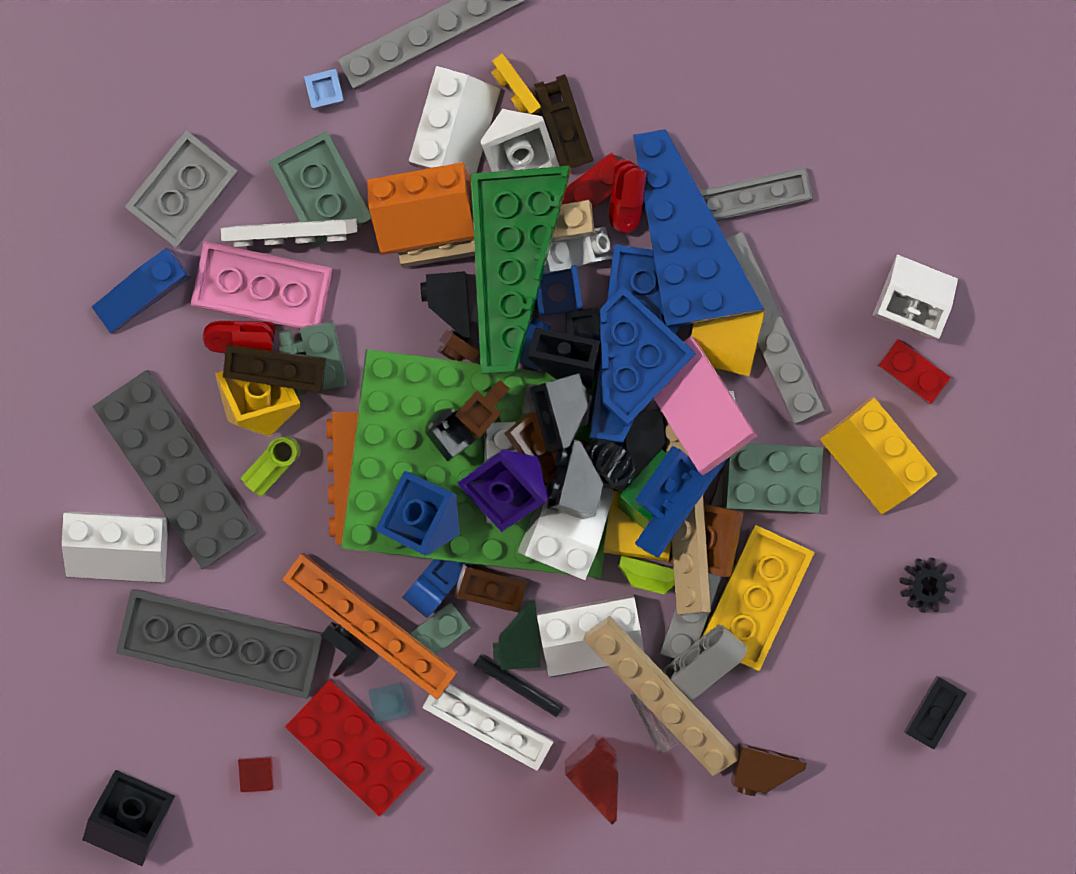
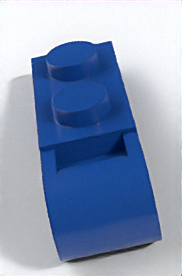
M434 559L402 598L424 617L428 618L458 582L463 564L472 565L473 563Z

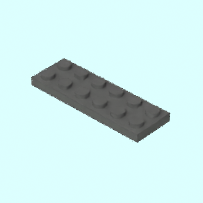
M149 370L144 371L92 406L201 569L206 568L258 533Z
M131 589L116 653L308 699L323 637L321 636L322 633L138 589Z

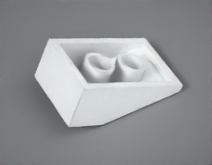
M602 488L596 516L587 519H581L547 508L548 498L544 504L534 510L518 553L585 580L600 544L614 491L610 488Z

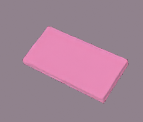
M204 241L191 306L295 328L321 323L333 268Z
M690 336L683 342L696 353L695 356L656 395L654 400L698 472L704 476L756 438L757 434L696 339Z

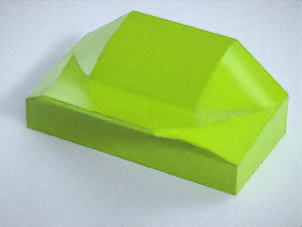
M620 555L617 567L632 587L664 595L675 586L674 567Z

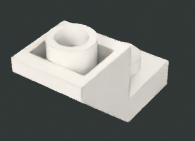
M606 227L594 228V236L551 243L543 274L567 270L573 265L581 267L612 259Z

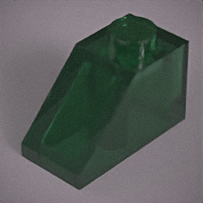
M529 599L500 632L499 642L493 643L494 662H500L501 670L541 667L535 599Z

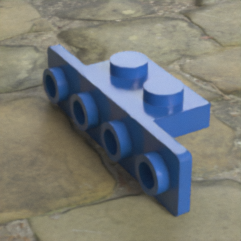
M672 446L634 500L653 516L635 544L656 558L660 557L726 460L703 476L698 472L690 457L682 450Z

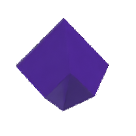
M505 449L499 451L457 483L501 532L548 500L538 457Z

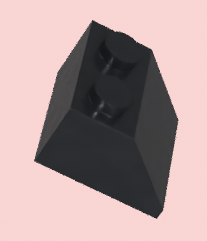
M115 770L88 819L82 840L143 866L158 837L175 796Z

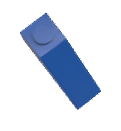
M165 248L137 268L95 303L92 308L112 334L191 278V276L173 250Z

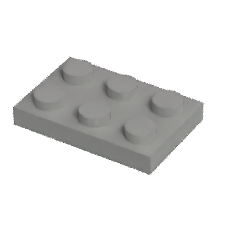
M185 130L125 205V208L178 249L239 172Z

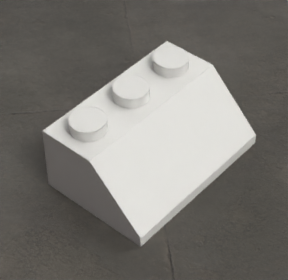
M436 66L409 158L410 165L427 169L463 162L470 175L471 173H477L483 152L480 140L491 125L501 89L467 74Z
M73 511L63 513L62 553L66 577L164 583L166 575L168 518Z
M634 595L537 612L548 676L608 666L583 639L587 631L609 616L644 651Z

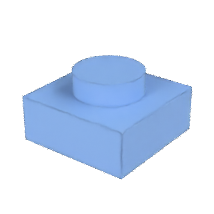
M336 69L304 76L312 110L345 102Z

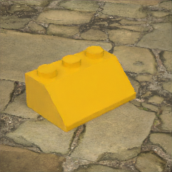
M875 397L868 398L819 439L881 515L912 496L937 475V472Z

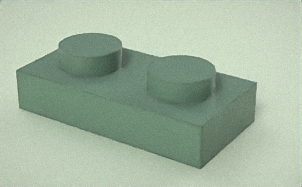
M451 601L409 634L432 652L438 654L468 631L471 625Z

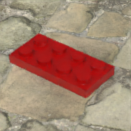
M331 678L285 726L296 739L379 817L425 770V767Z

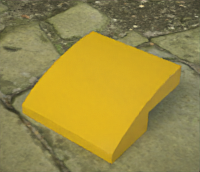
M765 311L693 324L691 336L696 339L714 368L750 377Z
M624 490L614 491L608 514L603 553L669 562L671 541L658 558L640 549L635 544L644 529L617 507L619 495Z

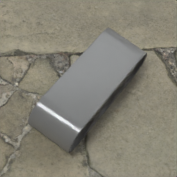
M718 625L668 664L662 672L692 701L737 666L744 658L747 646L723 625Z

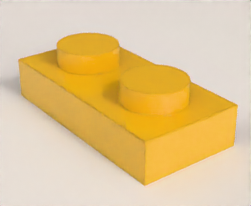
M501 53L494 58L492 66L495 69L491 71V74L501 88L507 85L514 96L510 100L517 111L532 115L539 113L541 105L504 54Z

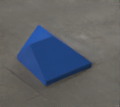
M404 471L375 531L427 556L460 535L456 495Z

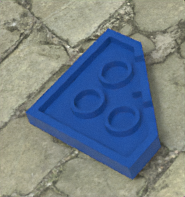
M622 286L599 311L602 404L627 427L696 353L631 292Z

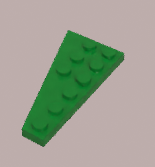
M571 166L471 173L481 374L517 372L569 180Z

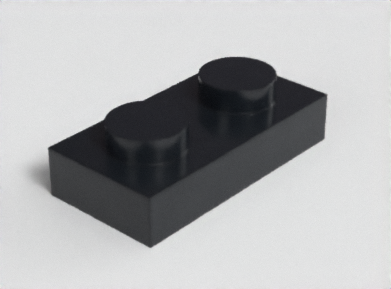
M936 676L905 728L904 733L934 750L967 693Z

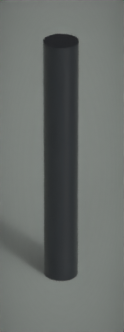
M481 654L474 663L475 667L554 717L559 715L563 708L562 705Z

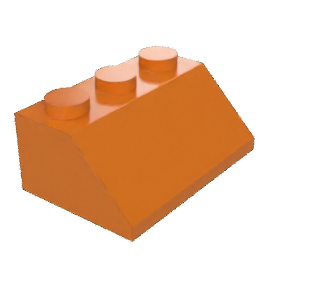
M463 162L367 179L369 212L381 255L474 239L471 175Z

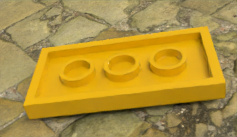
M754 524L732 570L731 578L729 577L702 637L716 626L723 625L747 646V652L740 663L760 671L815 552Z

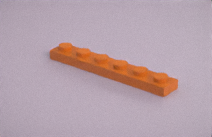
M305 553L299 555L282 579L435 699H439L459 673Z

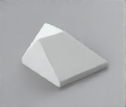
M502 109L480 140L492 172L559 166L542 116Z

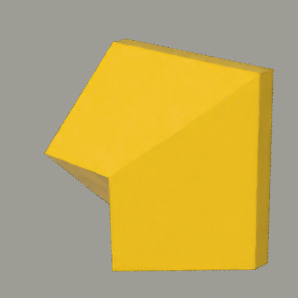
M223 371L215 373L227 421L234 425L270 437L300 408L299 399L293 388L223 378Z

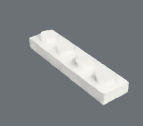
M344 219L220 228L221 240L233 241L234 247L254 245L253 239H264L265 245L284 244V238L295 237L296 243L316 242L315 236L326 235L327 241L347 240L346 234L357 232V220Z
M451 684L439 699H435L429 694L422 707L538 771L553 744V740Z

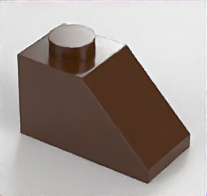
M740 743L738 749L739 758L735 762L731 782L733 786L737 787V792L749 796H756L757 792L766 794L804 771L807 763L803 758Z

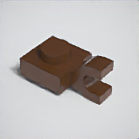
M452 329L450 332L448 330L444 332L439 341L445 345L440 346L437 352L448 359L453 357L457 361H462L463 358H466L472 363L480 353V351L463 341L464 338Z
M499 380L485 396L476 391L453 417L477 439L480 438L500 416L501 412L494 406L510 388Z

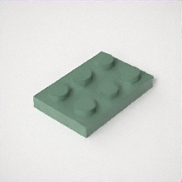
M328 131L269 160L300 222L356 219L358 228L372 220L370 212ZM326 235L315 236L316 242H311L316 250L331 241H327Z
M746 444L725 462L722 508L820 513L823 447Z

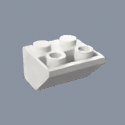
M896 255L872 316L931 340L939 339L952 308L958 279Z

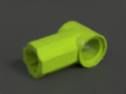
M291 436L276 438L240 479L252 492L262 497L282 474L298 460L301 453L300 444ZM284 442L291 447L292 456L289 460H283L277 455L276 448L279 443Z

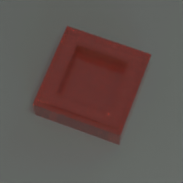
M272 756L238 759L240 792L274 790Z

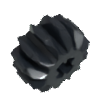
M600 438L593 440L590 446L586 447L585 451L602 480L605 489L610 488L613 491L625 490L628 484H631L638 469V463L630 452L625 451L622 446L616 445L613 441L608 442Z
M929 557L926 567L922 559L917 558L915 559L917 570L908 565L904 568L911 575L910 578H899V583L908 585V588L900 591V595L902 597L911 596L907 605L913 608L919 603V612L926 613L929 604L934 612H938V600L946 605L950 603L949 598L944 596L945 591L955 593V587L946 585L947 582L955 578L954 574L947 573L943 575L947 565L942 562L935 568V558ZM930 577H932L933 580L930 583L933 586L932 591L924 590V593H922L924 586L921 584V581L924 578L930 580Z

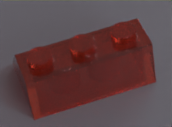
M592 734L564 761L565 775L611 824H614L617 821L618 768L616 764L618 759L616 758V750L603 736L598 740Z

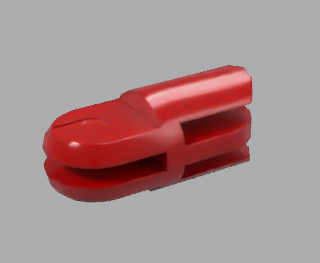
M627 159L619 160L615 165L608 215L610 225L616 231L625 234L634 231L640 223L646 172Z
M218 320L210 322L204 328L202 340L206 348L217 353H225L226 345L229 343L272 350L276 329L271 322Z

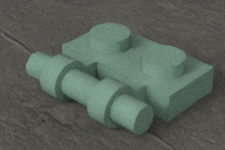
M334 320L302 326L300 328L302 340L293 341L291 330H284L278 333L281 345L278 346L279 351L290 353L305 351L306 355L326 358L323 390L348 385L349 382ZM293 388L297 396L306 394V390Z

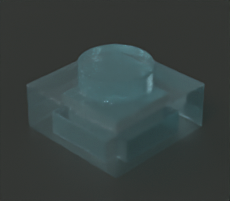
M401 682L369 689L368 692L376 723L409 714Z

